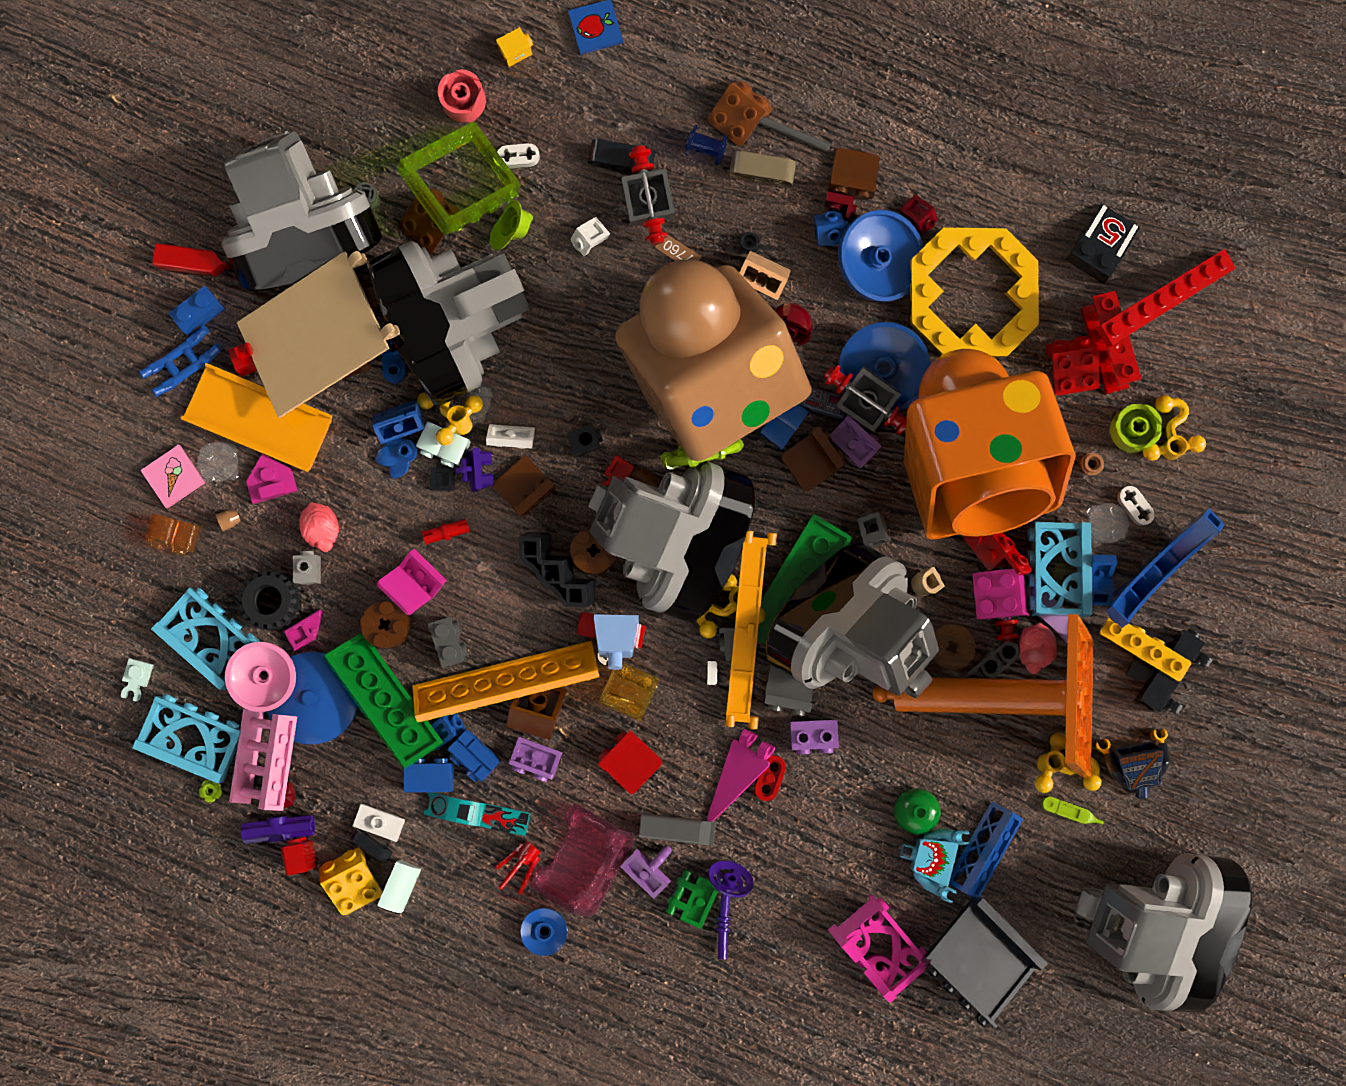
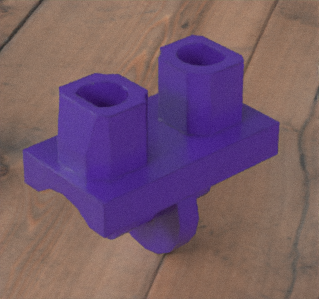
M472 448L471 451H468V459H461V467L455 468V474H462L463 482H469L470 475L471 492H478L494 484L492 473H481V466L491 465V452L480 451V448Z

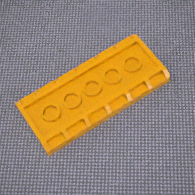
M205 363L204 366L206 368L181 419L308 472L329 429L332 415L303 403L283 417L278 418L265 387Z

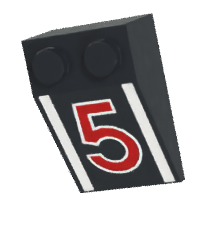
M1101 204L1065 260L1104 284L1122 260L1140 227L1104 204Z

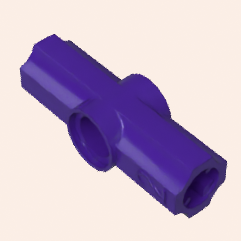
M313 815L288 818V816L268 818L266 821L243 823L241 825L243 844L262 841L279 842L290 840V838L315 835Z

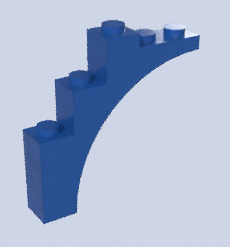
M1209 507L1171 537L1163 549L1145 562L1137 574L1116 590L1112 598L1113 601L1106 610L1109 618L1114 623H1117L1121 628L1126 626L1150 596L1177 569L1221 532L1225 524Z

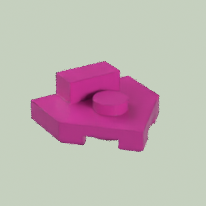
M264 454L260 456L246 481L253 504L298 491L292 469Z

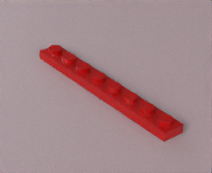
M1223 249L1100 324L1096 329L1108 348L1233 271L1236 267L1226 250Z

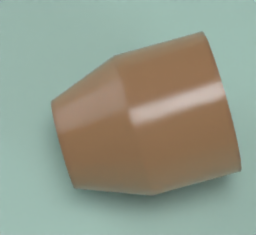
M226 510L215 515L222 531L233 528L241 521L236 510Z

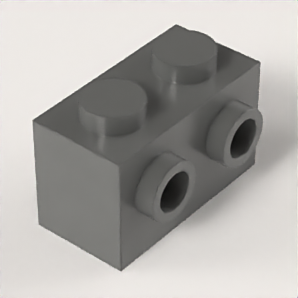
M447 617L428 624L442 668L447 669L468 662L466 656L469 653L465 642L461 643L459 634L462 632L458 620L454 621V618Z

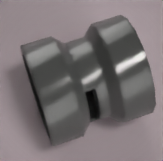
M362 182L355 187V189L365 192L370 204L366 211L373 210L378 206L380 197L372 184Z

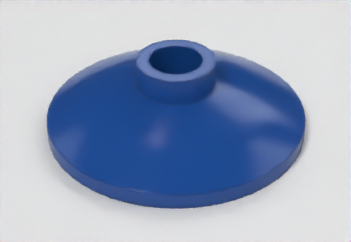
M540 908L526 916L521 925L520 933L524 946L530 952L539 956H549L563 947L567 939L568 930L564 918L558 912L549 908ZM542 927L549 929L547 935L541 934L540 929Z

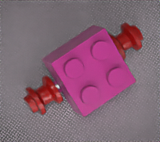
M1007 560L996 571L972 573L977 619L1001 618V620H1004L995 622V626L1000 627V635L996 637V640H1001V644L1005 642L1015 643V639L1020 638L1019 634L1014 633V626L1018 624V620H1010L1011 617L1029 615L1025 574L1019 575L1015 572V569H1005L1011 568Z

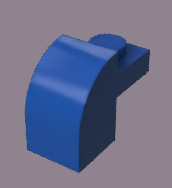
M1092 555V605L1109 606L1115 592L1112 576L1117 564L1116 555Z

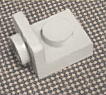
M595 217L576 228L571 237V242L576 250L580 251L583 256H586L592 247L606 240L610 233L599 219Z

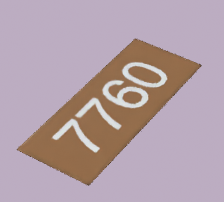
M669 235L664 239V243L655 246L656 249L675 261H699L702 257Z

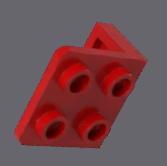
M1079 336L1075 340L1070 341L1056 340L1052 344L1045 345L1046 354L1052 360L1053 387L1056 395L1099 388L1098 346L1090 337Z
M630 730L628 733L623 731L614 740L617 744L612 750L607 747L598 758L601 761L598 765L604 771L606 770L628 793L634 794L662 765V760Z

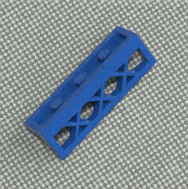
M991 801L970 838L969 844L965 847L952 870L949 884L972 898L980 897L1023 819L1014 812ZM995 810L1003 812L1001 819L996 823H992L991 817ZM989 831L990 838L988 842L981 844L980 836L983 832ZM978 851V860L970 864V854ZM966 871L967 879L964 885L961 886L955 881L960 873Z

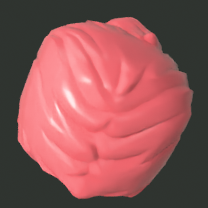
M311 502L301 512L299 527L305 542L322 552L330 551L339 533L338 521L332 509L323 504Z
M1042 623L1023 629L1018 642L1020 650L1019 659L1031 674H1037L1041 668H1045L1052 661H1055L1057 656L1056 638L1053 632Z

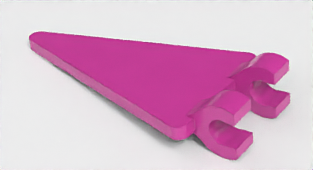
M744 729L739 740L735 739L731 743L707 816L708 821L713 822L770 766V762L767 759L773 754L775 747L769 743L762 742L758 747L757 753L750 749L749 746L757 738V735L750 730Z

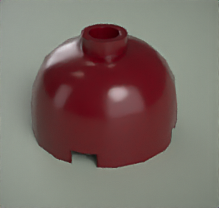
M797 303L782 304L774 309L785 322L791 339L794 343L797 342V346L804 345L810 340L813 324L811 315L806 309Z

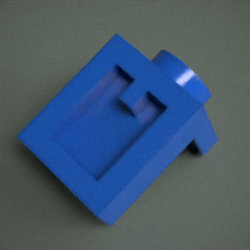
M456 713L442 716L431 725L443 741V744L436 748V750L442 748L466 730L461 718Z

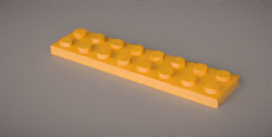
M588 641L413 685L416 721L418 723L598 678L599 672L593 643Z

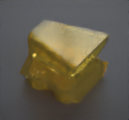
M622 662V669L612 670L599 703L641 722L660 679Z

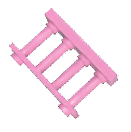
M243 709L229 802L251 804V799L253 798L259 800L258 809L283 811L297 717L273 714L272 720L264 719L265 712ZM262 728L270 729L268 744L260 742ZM259 752L267 753L265 767L257 766ZM255 775L263 776L261 790L253 789Z

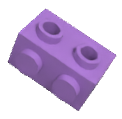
M837 720L789 722L791 750H796V754H810V749H819V753H833V748H839Z

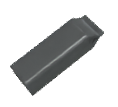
M642 813L639 838L713 845L716 822Z

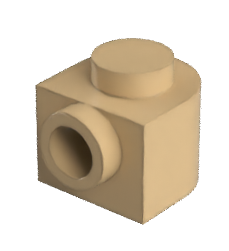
M934 566L922 569L914 575L911 582L913 591L919 596L936 593L945 586Z

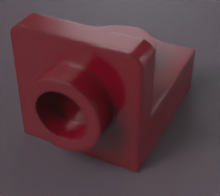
M828 191L824 206L829 207V210L834 212L846 211L844 220H847V222H849L850 218L854 219L857 205H853L854 197Z
M916 194L899 209L901 215L914 223L922 235L932 229L938 221L935 208Z

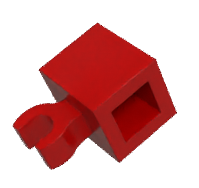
M247 342L228 350L233 366L241 377L258 371L251 357L253 350L250 343Z

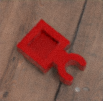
M615 455L604 473L609 479L600 485L609 486L613 476L623 479L630 477L636 467L619 455Z

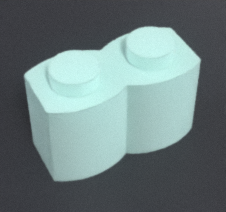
M427 422L416 445L417 448L421 449L420 454L430 459L433 456L441 458L440 463L453 468L454 464L460 467L461 459H464L471 441L454 433V440L451 444L446 446L440 445L436 441V433L442 427Z

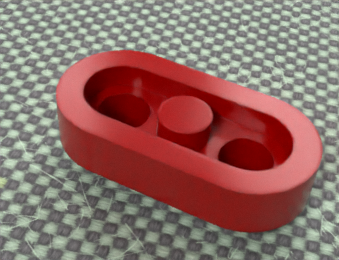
M773 755L767 759L770 764H778L777 771L773 772L768 767L757 778L754 788L755 794L763 801H770L776 797L784 777L786 764L779 756ZM763 785L770 786L769 793L762 792Z

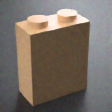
M750 251L739 273L754 289L778 300L791 270Z

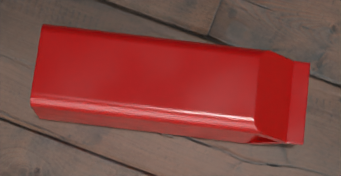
M155 244L153 266L157 269L212 277L218 276L226 269H232L214 251Z

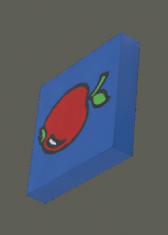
M611 0L601 1L568 11L580 55L623 43Z

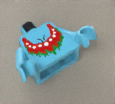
M940 828L927 832L923 838H918L916 847L903 844L900 857L912 860L910 870L914 871V878L925 890L951 903L953 901L947 899V893L949 891L956 893V890L948 887L958 845L969 844V842H963L961 836L962 834L970 833L967 830L957 832Z

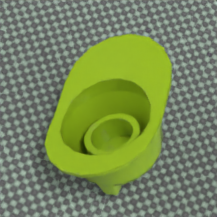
M512 200L507 204L491 231L490 245L494 250L503 249L510 240L525 237L529 230L533 215L523 210L517 200Z

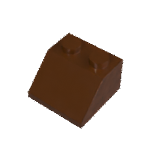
M558 687L514 698L510 706L506 727L551 740L566 689Z

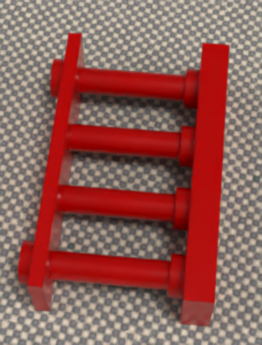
M1116 291L1093 296L1094 304L1080 309L1088 337L1098 346L1099 374L1106 395L1129 389V383L1142 379L1129 335L1107 348L1096 329L1100 324L1122 312Z

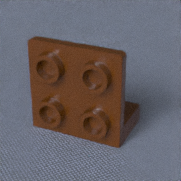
M526 455L493 484L497 492L522 519L556 489L550 479Z

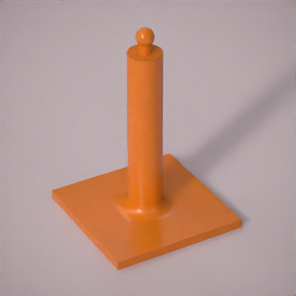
M1068 614L1066 680L932 677V682L918 698H913L904 692L897 696L879 685L873 689L872 695L874 700L880 703L886 702L888 699L894 700L896 711L1066 716L1065 763L1080 777L1091 778L1093 638L1078 614Z

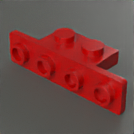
M1003 532L987 536H963V539L988 571H995L1005 560L1019 575L1029 574L1032 571L1028 565V560L1017 551L1014 542L1009 537H1006Z

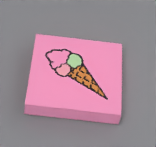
M177 445L141 470L165 508L171 507L206 483L180 445Z

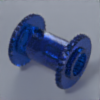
M694 125L686 143L685 155L688 156L690 150L717 158L715 162L717 166L724 155L727 135H724L721 141L697 133L698 125Z

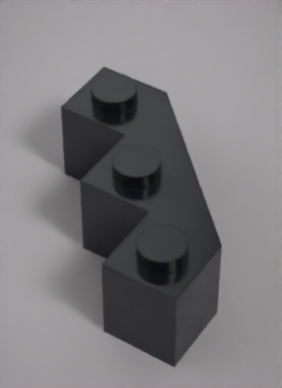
M527 532L519 536L520 561L525 566L531 568L536 574L535 576L548 590L551 589L564 607H588L595 602V579L573 578L571 556L551 555L550 533Z

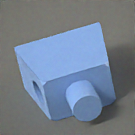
M594 614L599 657H608V669L620 670L622 669V658H631L633 656L639 627V615Z

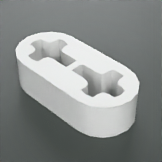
M533 144L506 145L497 151V159L503 168L531 167L538 163L540 154L538 148ZM529 150L532 151V154H536L532 156L531 160H528L527 156H520L527 155ZM506 152H509L510 156H517L510 157L508 162L501 158L505 156Z
M1127 486L1118 492L1117 500L1136 525L1144 526L1153 521L1154 511L1136 487ZM1125 491L1127 493H1133L1134 496L1132 497V500L1135 503V505L1130 500L1125 501ZM1136 507H1138L1141 512L1146 511L1148 513L1145 516L1147 520H1140L1138 518L1140 512Z

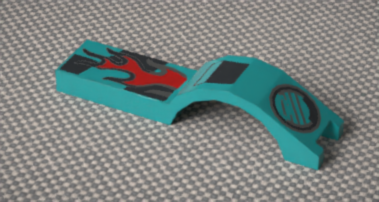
M428 792L430 802L428 810H424L425 815L451 822L526 836L531 812L463 800L437 792Z

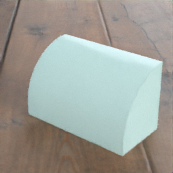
M401 859L398 860L394 865L377 906L389 911L402 913L422 868Z

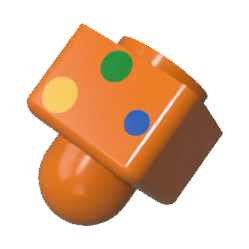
M956 349L934 360L923 374L919 386L918 399L914 400L908 407L903 460L926 537L928 539H941L958 534L964 536L998 534L1025 525L1042 514L1052 512L1062 505L1076 454L1048 376L1041 371H1030L1009 376L997 359L976 349Z

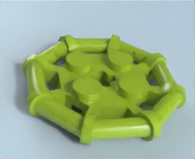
M739 439L702 461L689 459L679 446L677 450L664 452L660 456V462L666 469H675L685 465L695 467L701 462L721 460L727 454L740 452L744 444Z

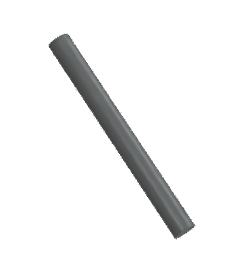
M763 117L758 123L827 153L830 149V143L767 117Z

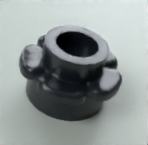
M746 232L738 240V246L741 247V251L745 254H749L750 251L755 253L759 249L760 239L754 233Z

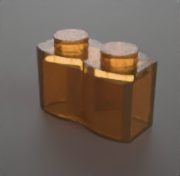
M152 513L145 540L151 542V547L164 550L165 546L172 547L173 553L185 556L186 552H194L201 527Z

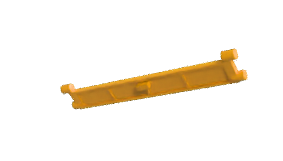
M744 530L745 540L741 557L725 726L734 727L735 721L749 723L748 728L757 729L759 717L750 716L766 546L776 545L777 533L768 532L767 538L753 537L754 531Z

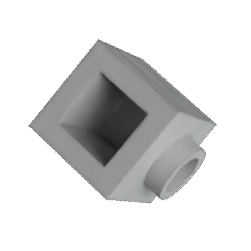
M300 551V555L293 556L294 584H321V557L314 555V551Z

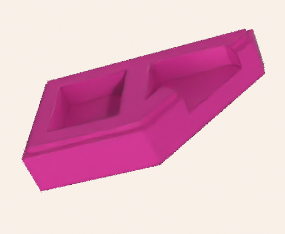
M322 610L316 611L283 631L294 651L316 640L323 615Z

